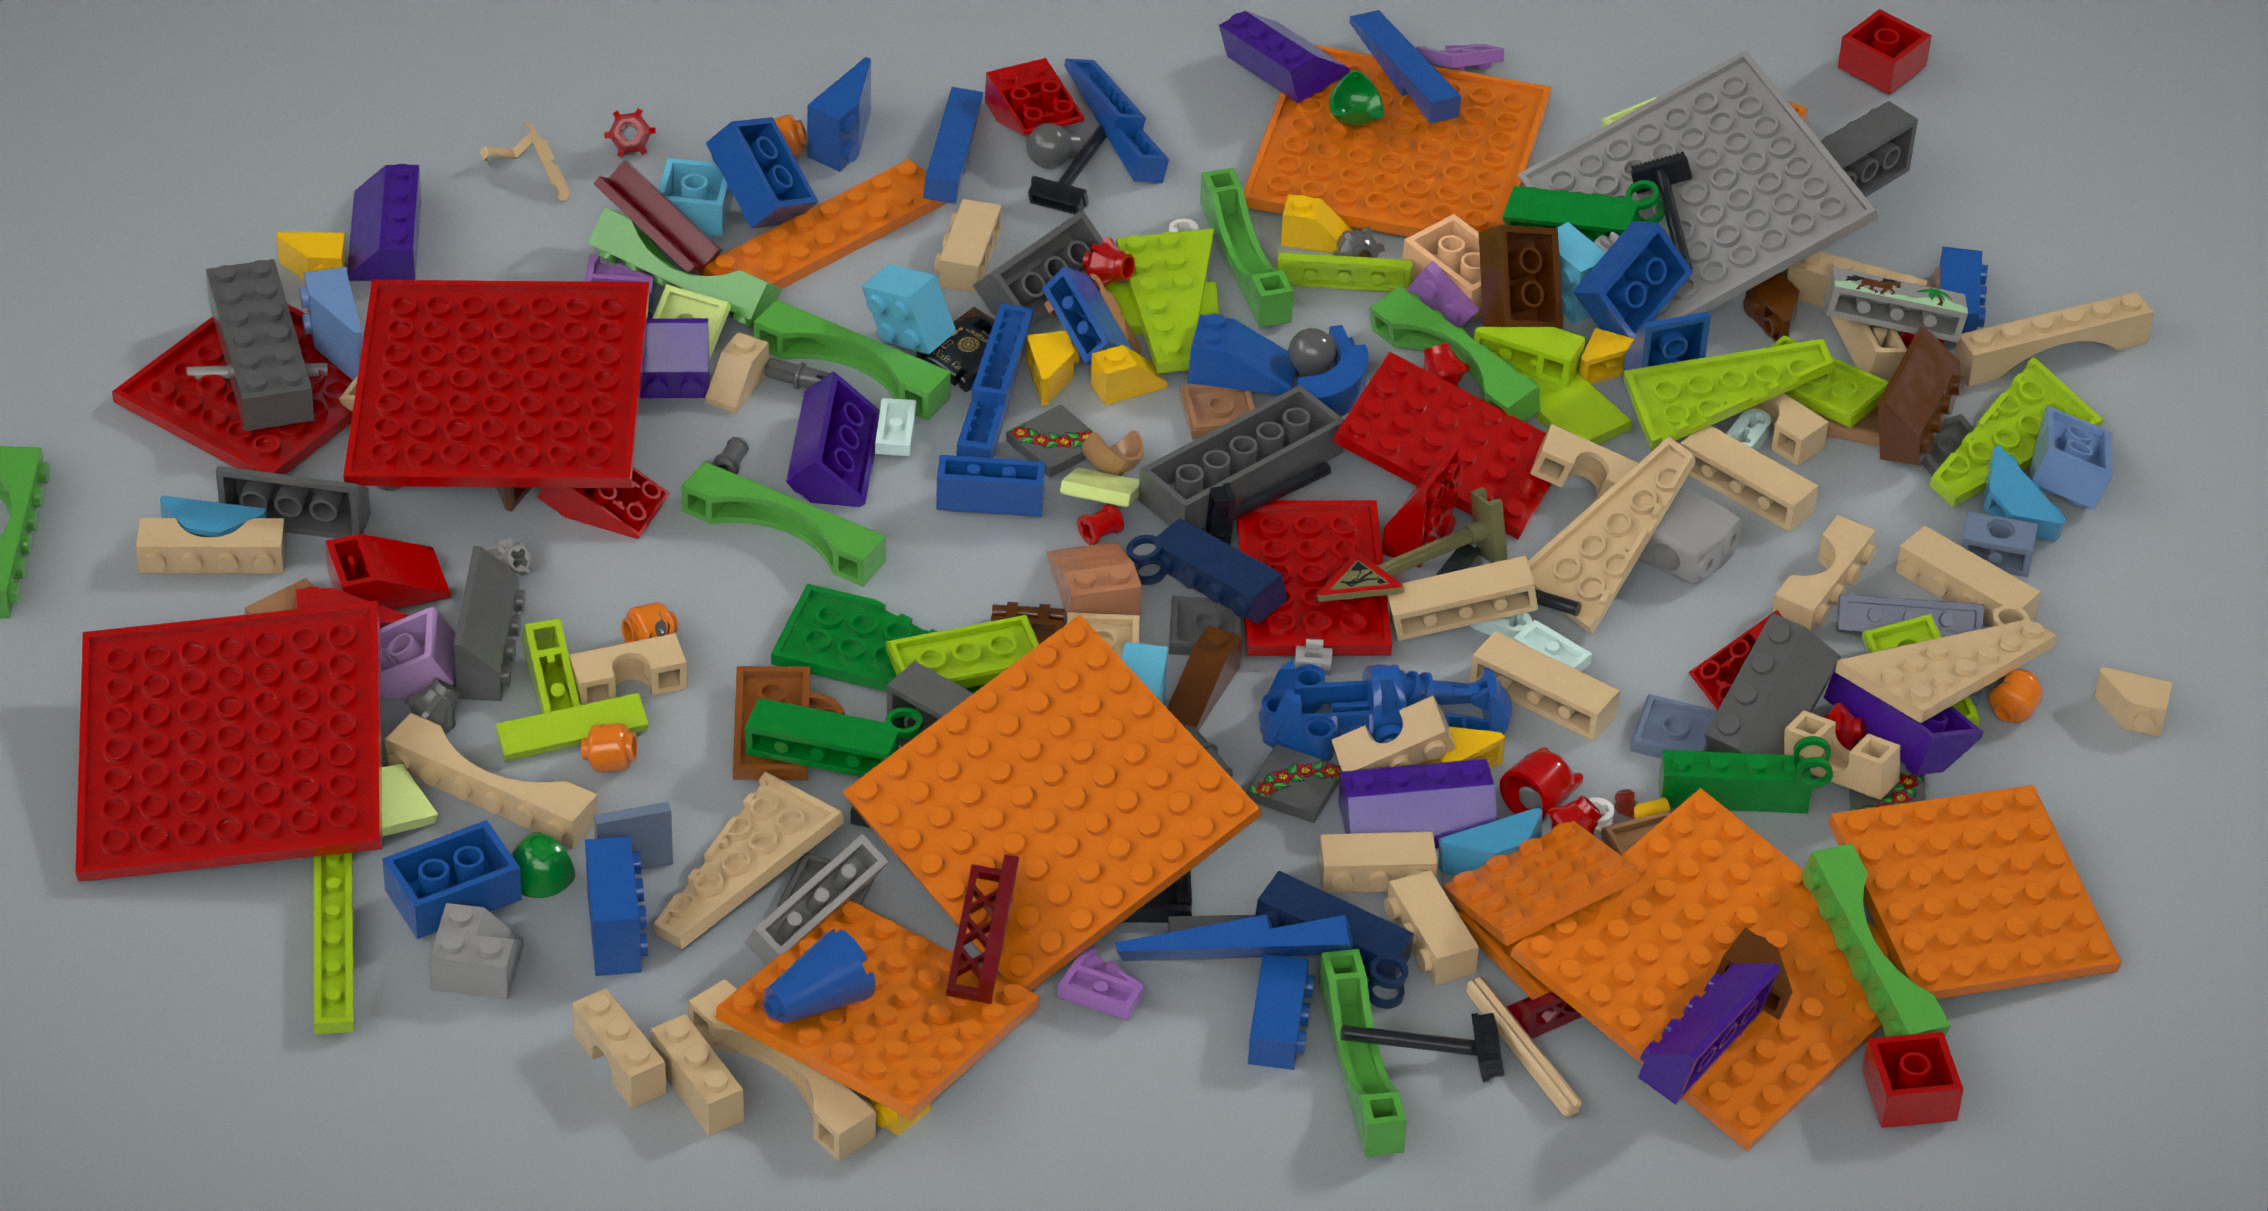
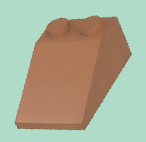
M1117 542L1047 551V559L1066 616L1067 612L1140 615L1141 618L1142 585L1134 562Z

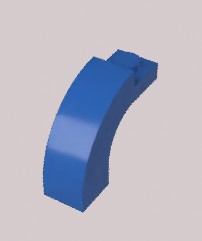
M1343 325L1329 327V336L1332 338L1336 349V355L1332 363L1334 368L1323 374L1297 378L1296 387L1301 385L1342 417L1351 411L1366 388L1368 350L1366 344L1355 346L1353 338H1348Z

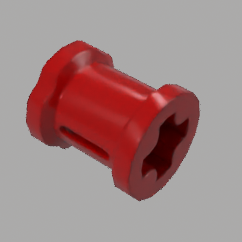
M1107 503L1102 506V510L1090 516L1088 514L1079 516L1077 527L1082 539L1089 545H1095L1105 535L1122 532L1124 530V522L1119 509L1115 505Z

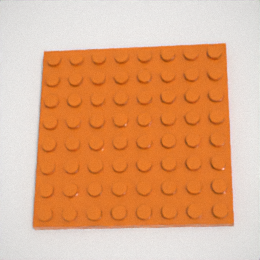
M1314 45L1349 67L1350 72L1359 70L1366 75L1380 94L1384 106V115L1382 118L1362 126H1350L1337 121L1330 112L1329 98L1334 87H1336L1341 79L1299 103L1281 92L1244 188L1247 208L1283 214L1288 194L1305 195L1322 199L1352 228L1364 229L1369 227L1373 231L1389 235L1410 237L1453 214L1477 232L1505 225L1502 215L1513 187H1522L1517 174L1528 169L1551 97L1552 87L1433 66L1461 95L1459 117L1430 124L1410 95L1401 96L1373 55Z
M1080 614L842 791L850 805L958 928L972 864L1002 869L1004 854L1020 857L998 974L1011 984L1021 985L1029 991L1043 983L1262 816L1261 810ZM977 878L976 886L984 896L998 889L999 882ZM973 896V901H972V903L975 902V901H977L974 896ZM984 908L970 914L971 919L978 927L992 919ZM978 939L971 941L980 954L985 952L986 949Z
M1700 788L1621 855L1637 867L1641 880L1523 938L1513 947L1510 956L1643 1065L1644 1062L1640 1060V1057L1645 1048L1653 1040L1659 1043L1663 1039L1661 1035L1666 1026L1673 1018L1680 1020L1684 1016L1683 1011L1695 995L1702 997L1706 993L1704 989L1716 973L1723 955L1745 927L1779 949L1793 992L1782 1017L1778 1020L1762 1010L1760 1015L1683 1097L1686 1102L1748 1152L1867 1042V1038H1872L1883 1026L1876 1013L1870 1009L1867 996L1860 983L1854 979L1851 966L1843 951L1838 949L1834 934L1827 921L1822 919L1815 898L1811 891L1806 889L1802 878L1803 869ZM1866 920L1875 942L1885 957L1894 965L1878 929Z

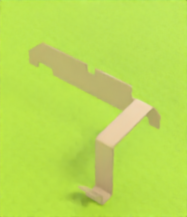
M523 122L525 128H528L530 132L514 148L484 146L479 151L483 161H487L490 166L488 156L516 159L533 143L551 184L556 186L560 194L557 195L558 200L567 201L570 190L559 166L554 165L552 161H555V158L547 141L540 139L533 124Z

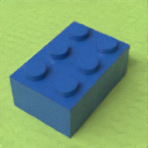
M773 117L732 121L706 142L714 163L719 167L727 182L729 191L734 195L742 210L743 217L752 229L780 225L798 215L805 214L819 202Z
M1633 221L1576 287L1573 293L1599 329L1635 338L1642 325L1654 320L1691 276L1693 271L1659 223Z
M487 820L382 858L385 891L417 939L438 931L446 903L484 907L491 912L522 900L520 867Z
M631 836L586 839L587 895L595 976L642 972L641 957L648 956L647 933H640V930L647 929L646 906H638V902H644L643 878H635L636 874H641L640 851H632Z

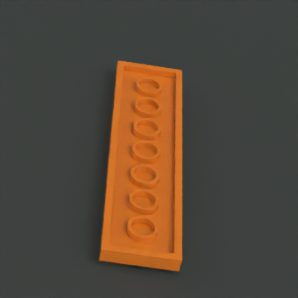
M907 159L811 208L805 214L798 215L725 252L707 265L702 275H725L741 270L783 289L948 202L923 198L927 172L910 159Z

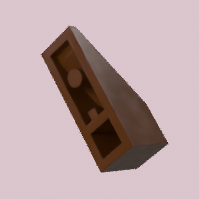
M1208 625L1193 647L1167 707L1183 726H1195L1199 731L1240 668L1242 636Z

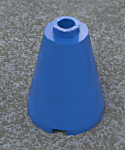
M835 929L826 932L765 989V999L762 1001L765 1012L772 1020L777 1019L785 1024L869 999L876 990L873 971L866 975L862 963L868 959L864 951L846 931L841 929L835 933Z

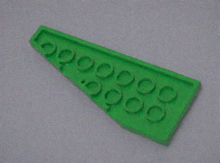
M807 584L771 652V664L783 667H810V674L887 692V684L896 677V673L886 651V641L937 631L934 629L927 631L912 624V618L903 613L896 616L888 612L886 605L876 599ZM986 684L968 687L966 689L972 693H975Z

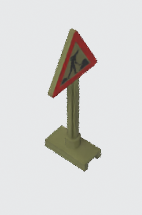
M1483 487L1472 491V523L1463 526V529L1392 558L1383 564L1376 565L1360 552L1354 553L1317 593L1318 601L1401 594L1404 592L1403 584L1391 575L1398 574L1467 544L1471 546L1476 544V546L1482 549L1479 555L1490 563L1507 560L1502 501L1499 498L1490 502L1487 501V491Z

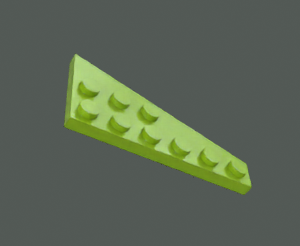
M1214 228L1116 238V246L1125 253L1133 255L1135 259L1134 274L1126 282L1157 374L1189 370L1191 345L1203 302L1211 247L1214 240Z
M1823 338L1624 370L1623 381L1652 452L1668 437L1677 441L1833 372V359Z
M2033 356L2022 373H2018L2013 379L2011 386L2006 392H2002L1977 422L1975 429L1965 436L1959 448L1954 453H1951L1933 474L1929 486L1951 507L1985 491L1987 467L1992 452L1998 445L2017 460L2021 470L2030 467L2044 410L2047 405L2098 427L2102 426L2104 419Z

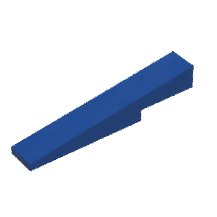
M1380 10L1350 16L1349 23L1401 96L1410 95L1430 124L1460 116L1461 95Z
M1066 58L1064 64L1066 70L1099 125L1103 126L1105 135L1133 181L1163 183L1169 158L1144 132L1143 128L1146 117L1095 60Z
M951 87L925 177L924 199L956 204L983 100V92Z
M1000 303L972 387L971 403L957 442L956 456L994 458L1024 352L1027 335L1029 334L1034 316V308Z
M1267 914L1120 941L1116 942V949L1122 961L1250 958L1263 957V953L1280 956L1321 955L1323 952L1352 950L1353 943L1350 925L1345 915L1272 928V924Z

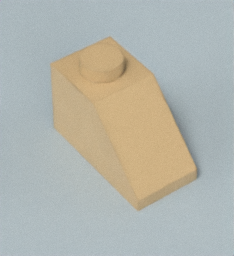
M738 332L720 354L705 397V403L736 414L766 378L765 366L769 360V342Z
M2101 666L2094 698L2124 729L2161 737L2173 682Z

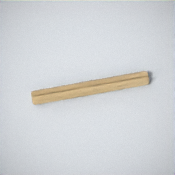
M1482 977L1470 980L1467 983L1468 988L1466 990L1468 996L1483 1014L1494 1013L1498 1034L1562 1115L1570 1117L1573 1114H1578L1582 1104L1579 1097L1486 980Z

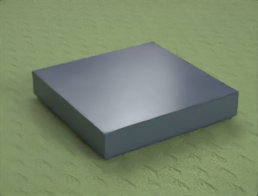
M1648 694L1631 741L1630 751L1657 758L1662 757V750L1707 752L1708 747L1704 734L1718 710Z
M669 802L594 815L595 839L631 836L632 851H640L641 870L673 864L672 815Z

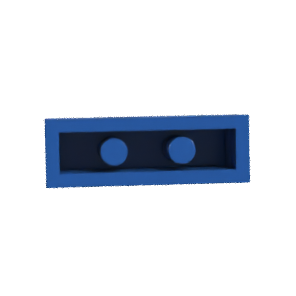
M1942 246L1939 266H1941L1939 289L1965 294L1968 316L1962 334L1975 331L1977 327H1984L1986 307L1980 306H1985L1987 286L1981 285L1986 284L1988 265H1982V251Z
M1064 266L1042 288L1085 364L1091 366L1092 353L1124 345L1133 350L1089 275Z
M940 455L937 471L936 510L1042 517L1046 462Z
M1263 953L1249 1038L1248 1064L1294 1070L1296 1054L1304 1055L1307 1032L1300 1031L1301 1026L1308 1027L1311 1003H1304L1305 998L1313 997L1315 975H1308L1309 959Z

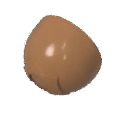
M1136 430L1130 431L1111 447L1105 444L1098 433H1091L1081 446L1082 453L1094 467L1102 472L1113 475H1122L1130 472L1139 464L1144 454L1143 441Z

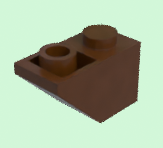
M1780 272L1746 291L1743 302L1744 310L1764 330L1765 334L1776 342L1784 335L1790 337L1796 318L1800 291Z

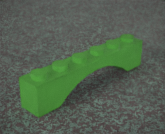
M1234 168L1202 172L1200 205L1211 228H1214V235L1259 328L1291 323L1294 291L1284 270H1278L1273 267L1260 247L1248 212L1244 190Z
M604 207L588 244L599 248L597 255L614 263L620 258L626 261L625 266L629 267L632 271L652 273L654 282L664 287L666 284L671 285L673 283L682 289L729 302L731 305L730 311L734 312L732 319L751 327L753 321L778 299L782 288L741 270L716 276L687 274L675 267L661 253L655 242L628 216Z
M1398 286L1369 307L1372 331L1395 348L1424 350L1449 342L1451 350L1455 352L1456 356L1462 362L1469 365L1470 371L1468 373L1481 388L1486 402L1524 422L1541 410L1540 389L1532 378H1526L1519 373L1510 362L1501 360L1485 344H1479L1468 336L1463 328L1454 326L1439 311L1432 310L1425 305L1417 295L1410 294Z
M777 299L754 321V338L769 342L770 355L782 360H824L857 369L884 386L894 399L916 400V416L925 420H929L950 399V371Z
M0 446V500L6 505L10 513L6 529L0 537V618H10L13 604L19 603V579H25L26 576L25 555L31 554V531L37 530V507H42L44 502V488L42 485L49 482L50 466L48 462L43 461L42 448Z
M705 461L681 485L682 512L710 524L750 523L789 533L816 550L826 561L833 575L862 587L866 585L886 562L885 535Z
M1853 844L1811 852L1802 872L1803 883L1815 898L1822 919L1827 921L1832 930L1838 949L1843 951L1847 958L1854 979L1863 988L1870 1009L1879 1018L1884 1028L1885 1037L1944 1032L1946 1037L1951 1025L1934 994L1916 985L1903 975L1885 957L1871 934L1866 922L1863 906L1864 885L1868 872Z
M1359 949L1321 953L1318 985L1364 1155L1367 1157L1404 1153L1407 1119L1399 1091L1394 1088L1386 1073L1379 1046L1377 1044L1342 1041L1340 1039L1342 1025L1374 1028L1367 976Z

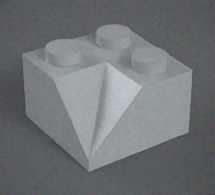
M446 903L429 957L431 990L508 1000L524 946V939L484 907Z

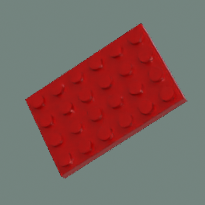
M1392 352L1388 353L1337 430L1332 441L1415 486L1431 472L1454 446L1458 447V463L1461 464V471L1456 480L1455 490L1458 491V499L1455 507L1473 516L1471 492L1483 487L1487 491V501L1490 502L1498 498L1502 501L1505 533L1517 540L1520 539L1552 486V483L1530 474L1539 447L1547 433L1511 414L1508 415L1498 407Z
M1275 500L1236 519L1238 550L1281 573L1287 601L1258 625L1244 617L1247 656H1295L1296 645L1306 646V638L1324 640L1323 648H1333L1332 656H1391L1392 638L1387 595L1319 602L1317 593L1354 553L1360 552L1376 565L1383 564L1377 500Z

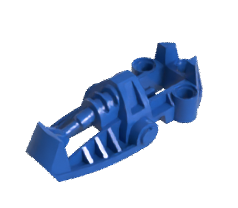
M1292 659L1278 670L1269 692L1262 698L1261 709L1258 713L1263 743L1272 748L1278 744L1328 762L1332 759L1335 751L1332 739L1365 725L1375 742H1390L1399 736L1403 728V721L1399 710L1431 696L1435 698L1438 705L1472 703L1474 706L1482 709L1484 719L1444 713L1449 727L1501 732L1503 735L1510 723L1512 703L1508 692L1495 674L1488 668H1483L1481 679L1472 684L1433 680L1430 672H1422L1420 675L1417 671L1404 673V670H1400L1398 664L1367 666L1363 672L1362 681L1325 682L1326 674L1321 667L1314 664H1304L1295 669ZM1323 705H1330L1331 712L1316 713Z

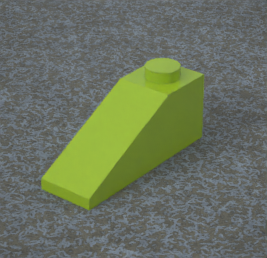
M1477 327L1474 333L1475 341L1479 344H1485L1501 360L1510 362L1515 370L1568 387L1580 368V361L1585 347L1584 336L1555 327Z
M561 618L524 624L521 639L529 674L541 712L547 713L579 706L580 702Z

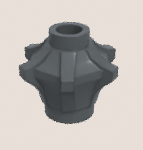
M1365 227L1359 232L1344 231L1338 238L1337 250L1333 252V255L1377 258L1378 254L1384 252L1385 249L1383 244H1377L1372 237L1373 229Z
M435 678L431 685L427 686L422 692L407 697L405 704L409 706L411 713L442 726V729L450 731L456 725L454 709L460 693L451 685Z

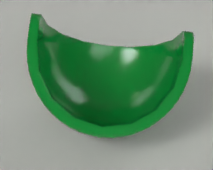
M1353 70L1345 75L1334 87L1330 95V112L1342 124L1362 126L1372 123L1384 115V106L1379 92L1369 78L1359 70Z
M532 832L515 846L512 852V857L520 867L521 893L524 896L531 898L554 896L565 890L575 878V869L565 848L557 840L544 833Z

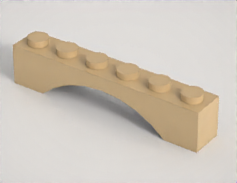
M2133 292L1963 333L1959 343H1956L1954 356L1960 361V375L1965 377V383L1969 387L1998 380L2025 359L2045 349L2061 344L2078 341L2098 342L2109 345L2117 350L2148 343L2154 311L2138 292Z
M410 713L385 738L387 766L402 763L413 778L424 782L428 786H434L452 794L460 800H465L486 809L492 814H497L513 821L521 827L544 833L571 848H575L594 827V815L598 814V794L568 781L526 782L487 772L469 762L455 750L446 738L442 726L413 713Z
M723 979L688 1001L689 1019L710 1047L715 1050L734 1052L754 1058L771 1066L788 1078L799 1090L809 1107L813 1121L814 1139L838 1161L876 1138L877 1115L869 1101L862 1100L849 1087L715 1018L717 1006L737 990L726 979Z

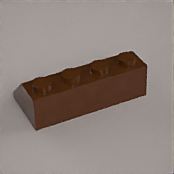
M1919 327L1878 402L1881 460L1920 466L1926 453L1932 452L1936 435L1942 433L1946 416L1952 414L1956 397L1961 396L1963 393L1965 377L1960 375V361L1927 328Z

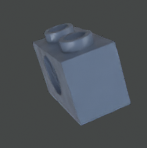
M1968 511L1961 546L2009 574L2028 577L2038 524Z

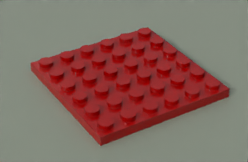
M288 304L304 363H327L328 376H325L323 370H318L319 376H308L312 387L314 421L244 431L230 379H224L216 374L205 375L199 380H195V375L187 376V367L226 366L213 316L114 389L112 397L114 403L235 468L286 475L351 424L352 411L343 406L339 398L353 380L314 348L311 334L305 335L303 330L302 314L306 313Z

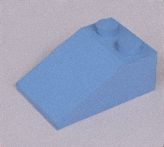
M346 267L305 272V287H299L302 308H307L308 312L302 314L304 334H311L314 348L351 380H354L358 376L363 336Z
M2047 405L2044 410L2030 466V479H2033L2039 485L2043 493H2055L2065 497L2072 505L2077 507L2087 506L2095 510L2113 476L2110 431Z

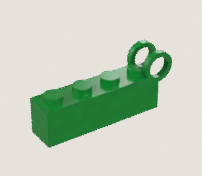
M1640 180L1628 187L1625 194L1626 197L1514 186L1502 218L1504 224L1510 226L1557 228L1569 222L1594 242L1602 235L1609 238L1611 232L1621 236L1633 221L1659 223L1665 214L1662 202L1659 200L1658 186L1652 181ZM1642 188H1648L1654 192L1652 197L1642 198L1638 201L1632 199V195ZM1653 206L1659 209L1658 213L1652 218L1641 219L1639 210H1646Z
M758 698L745 726L746 754L862 777L899 749V739L906 738L912 740L919 735L918 733L923 727V718L917 710L901 707L890 711L884 723ZM898 717H910L916 721V724L910 728L901 729L895 727L892 721Z
M1804 737L1794 745V755L1662 750L1658 779L1659 798L1665 797L1669 802L1670 808H1678L1696 791L1702 788L1731 811L1808 814L1812 789L1826 786L1833 778L1832 765L1829 762L1831 757L1830 744L1821 737ZM1810 745H1816L1824 749V753L1820 757L1809 758L1803 757L1800 751ZM1822 767L1826 770V774L1823 777L1811 779L1810 768Z

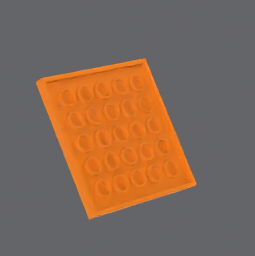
M2034 785L1832 813L1828 824L1838 845L1852 843L1868 872L1864 885L1863 899L1895 967L1916 985L1934 994L1936 999L2118 971L2122 961Z
M848 901L786 953L780 954L717 1006L715 1018L911 1120L1038 1008L1040 996L1021 985L1011 984L999 975H997L992 1004L945 996L954 952L896 924L892 920L864 908L860 904ZM835 929L836 933L842 929L856 940L868 959L862 963L866 975L873 971L876 990L872 997L863 1002L785 1024L777 1019L772 1020L767 1015L762 1003L763 999H765V989L826 932ZM962 959L960 960V965L964 964ZM969 970L957 977L956 984L978 988L979 980Z

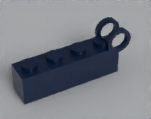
M1181 518L1176 520L1157 537L1153 535H1140L1133 538L1127 544V555L1134 562L1137 574L1141 567L1148 564H1155L1161 567L1156 574L1151 576L1138 574L1142 585L1156 584L1168 574L1182 582L1187 588L1197 590L1207 596L1212 602L1220 603L1232 610L1237 616L1245 617L1257 625L1287 601L1281 573ZM1148 543L1156 546L1155 550L1148 555H1136L1133 553L1134 549L1141 544Z
M1278 871L1258 898L1255 916L1267 914L1272 928L1345 915L1350 925L1353 949H1359L1366 976L1369 979L1370 1003L1383 1009H1391L1400 1005L1405 994L1404 984L1409 973L1406 963L1410 959L1414 933L1282 871ZM1378 985L1386 989H1396L1398 995L1393 999H1382L1374 994L1373 988Z

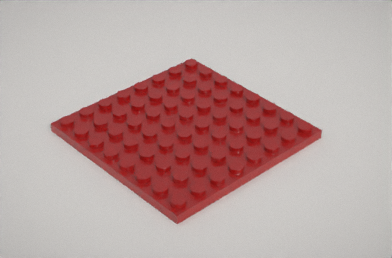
M372 280L343 474L344 482L362 486L631 488L650 295L649 282Z
M378 601L83 632L75 874L78 882L382 849L380 608Z

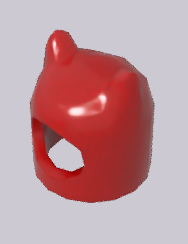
M1543 747L1526 755L1505 772L1500 779L1499 789L1502 799L1514 814L1531 810L1524 807L1519 800L1520 788L1527 787L1537 792L1542 801L1543 821L1549 816L1547 810L1550 807H1560L1583 783L1584 776L1581 773H1573L1560 755L1550 752L1548 748Z

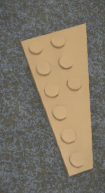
M1671 437L1665 439L1528 560L1535 589L1581 602L1582 608L1578 616L1568 613L1564 614L1589 634L1593 635L1695 465L1694 454Z
M2026 619L1837 660L1835 673L1922 723L2054 648L2057 635L2045 629L2041 624Z
M764 772L759 779L760 787L755 793L747 795L743 801V810L738 816L730 818L704 854L705 862L699 869H693L689 874L686 888L682 893L673 896L653 923L656 935L680 949L685 948L843 825L845 822L842 811Z

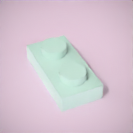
M882 398L875 454L910 456L916 417V400Z
M1534 620L1513 637L1514 640L1581 672L1591 664L1592 653L1537 620Z

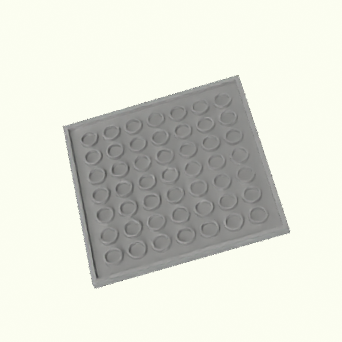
M1747 50L1740 52L1517 174L1523 187L1626 197L1625 194L1628 187L1633 184L1630 173L1632 165L1636 166V164L1652 162L1654 159L1656 161L1658 158L1660 160L1661 157L1673 156L1672 154L1677 155L1676 153L1681 154L1684 151L1693 179L1672 184L1671 187L1693 273L1653 321L1711 311L1878 219L1876 209ZM1652 190L1640 194L1635 192L1632 195V199L1638 201L1642 198L1652 197L1654 192ZM1653 206L1646 210H1639L1641 219H1649L1654 217L1659 209ZM1664 215L1663 219L1659 222V224L1671 240L1666 218Z

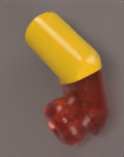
M1630 789L1619 790L1614 796L1616 811L1632 819L1670 810L1669 802L1665 797L1642 803L1635 801V793Z

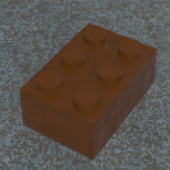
M1499 225L1478 232L1483 327H1555L1563 329L1558 228Z

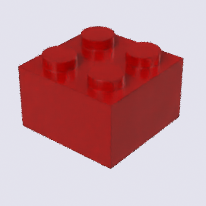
M1878 9L1842 36L1838 68L1881 91L1891 94L1927 66L1932 35Z
M1944 1032L1867 1038L1862 1073L1881 1128L1957 1121L1964 1089Z

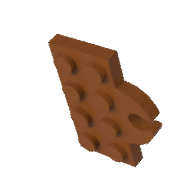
M737 666L733 780H759L764 772L781 780H808V766L746 754L745 726L758 698L845 715L843 707L835 699L825 694L810 692V667Z

